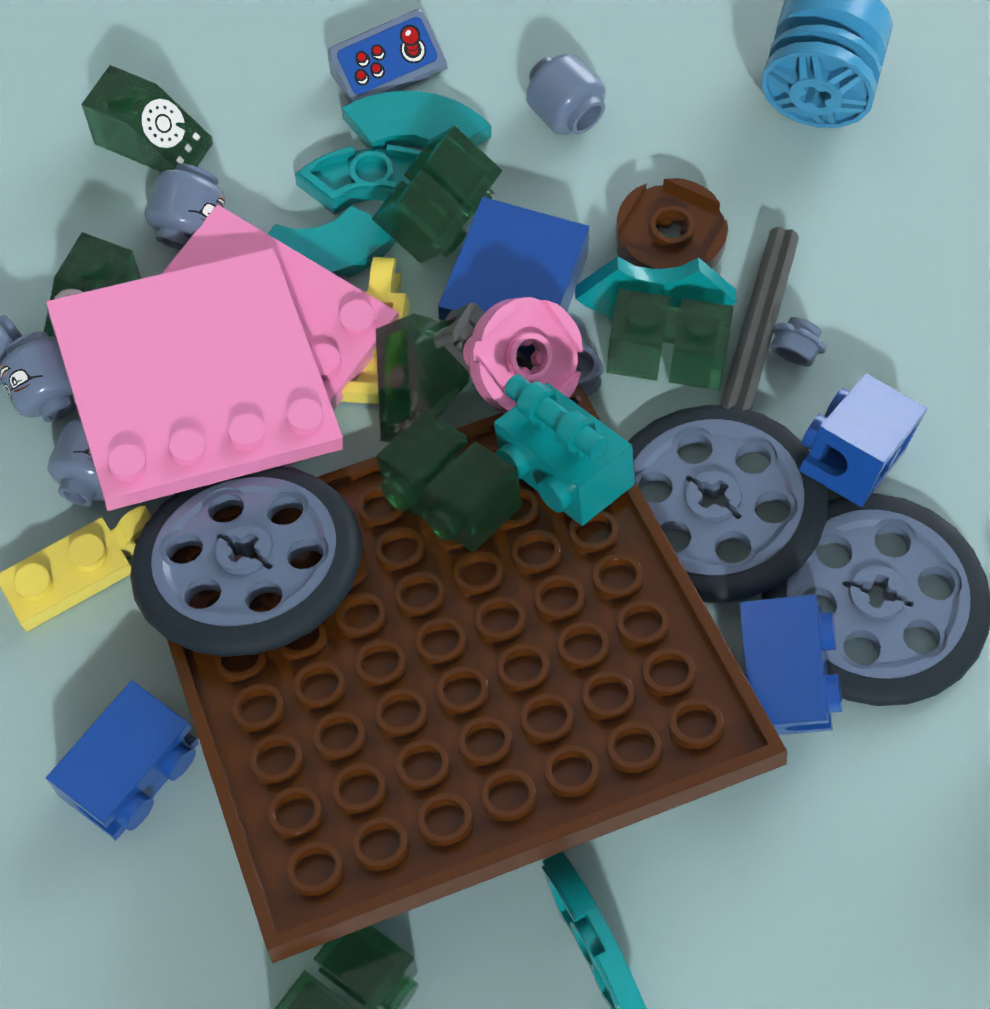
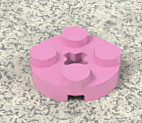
M521 297L505 299L493 305L482 315L474 328L472 336L465 342L463 358L470 367L472 381L482 398L495 409L507 413L517 403L505 394L504 389L508 380L516 374H520L531 383L539 381L545 384L548 382L570 398L578 385L581 372H576L578 365L577 352H583V345L576 323L561 306L547 300ZM533 344L536 350L530 357L534 364L531 370L526 367H519L517 364V349L520 345L529 346Z

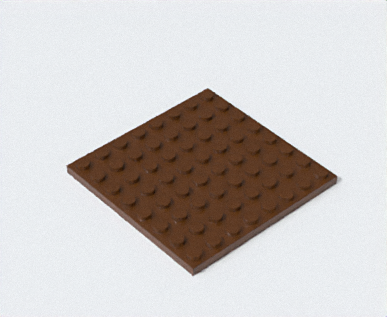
M581 385L577 386L569 399L601 421ZM502 412L318 476V478L341 494L355 513L362 535L361 564L350 592L334 614L311 633L281 648L256 655L228 657L194 652L167 639L272 963L787 765V749L636 482L634 486L581 526L565 512L558 513L553 511L542 500L537 490L521 478L519 480L511 478L502 469L496 458L498 448L494 422L505 413ZM231 506L217 511L212 520L223 523L230 522L239 517L243 508ZM296 508L280 510L273 516L271 522L278 525L293 523L299 519L302 511ZM185 546L174 553L171 561L179 564L189 563L200 555L202 549L197 546ZM304 551L295 556L290 565L298 569H308L315 566L323 555L315 551ZM255 553L250 559L256 558L258 560L257 554ZM234 554L236 562L243 557L242 555L236 556ZM215 590L198 592L189 601V606L195 609L210 607L217 602L221 593ZM269 592L261 594L253 599L249 609L256 612L269 611L280 603L282 596Z

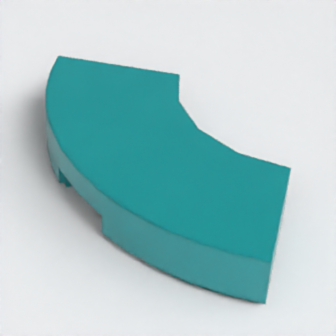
M422 91L385 92L364 97L342 107L343 120L368 149H386L387 144L402 147H418L432 151L447 163H450L491 138V125L482 116L458 101Z
M387 144L386 149L355 151L354 146L342 148L313 160L294 174L296 185L335 215L352 204L370 200L395 202L413 211L449 178L448 166L438 159L411 148Z
M353 206L345 210L336 220L317 228L293 229L274 224L268 235L335 275L342 276L346 274L348 278L369 268L373 257H383L399 240L398 227Z
M617 256L575 286V299L586 307L616 320L642 325H672L695 321L718 313L737 302L736 289L700 258L679 267L651 269L635 266Z
M562 851L542 861L544 866L541 868L558 912L587 961L603 999L611 1009H647L610 928L569 859Z

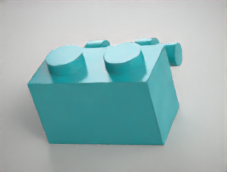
M516 374L508 380L504 392L517 405L494 422L498 448L496 451L497 461L511 478L515 480L523 479L539 492L542 500L549 508L558 513L565 512L581 526L635 485L632 444L548 382L545 384L539 381L531 383L520 374Z

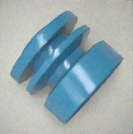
M785 0L762 77L761 87L767 101L780 114L809 126L839 128L859 122L871 111L882 70L881 67L883 66L893 28L891 16L886 6L880 0Z

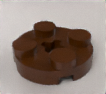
M668 178L664 179L661 186H653L646 189V183L628 194L622 202L617 215L616 237L618 257L635 266L651 269L679 267L697 258H700L713 269L719 262L726 245L728 224L727 218L725 220L719 210L720 202L707 188L690 180ZM672 223H676L681 226L680 234L682 236L669 238L662 235V232L657 228L659 226L669 228Z

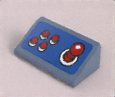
M415 9L328 49L330 74L349 103L379 93L399 91L447 69L444 55L427 18L420 9Z

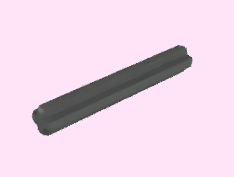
M779 226L774 227L769 232L720 403L726 409L736 406L740 407L742 411L746 409L752 410L799 240L798 234L793 229L785 230Z

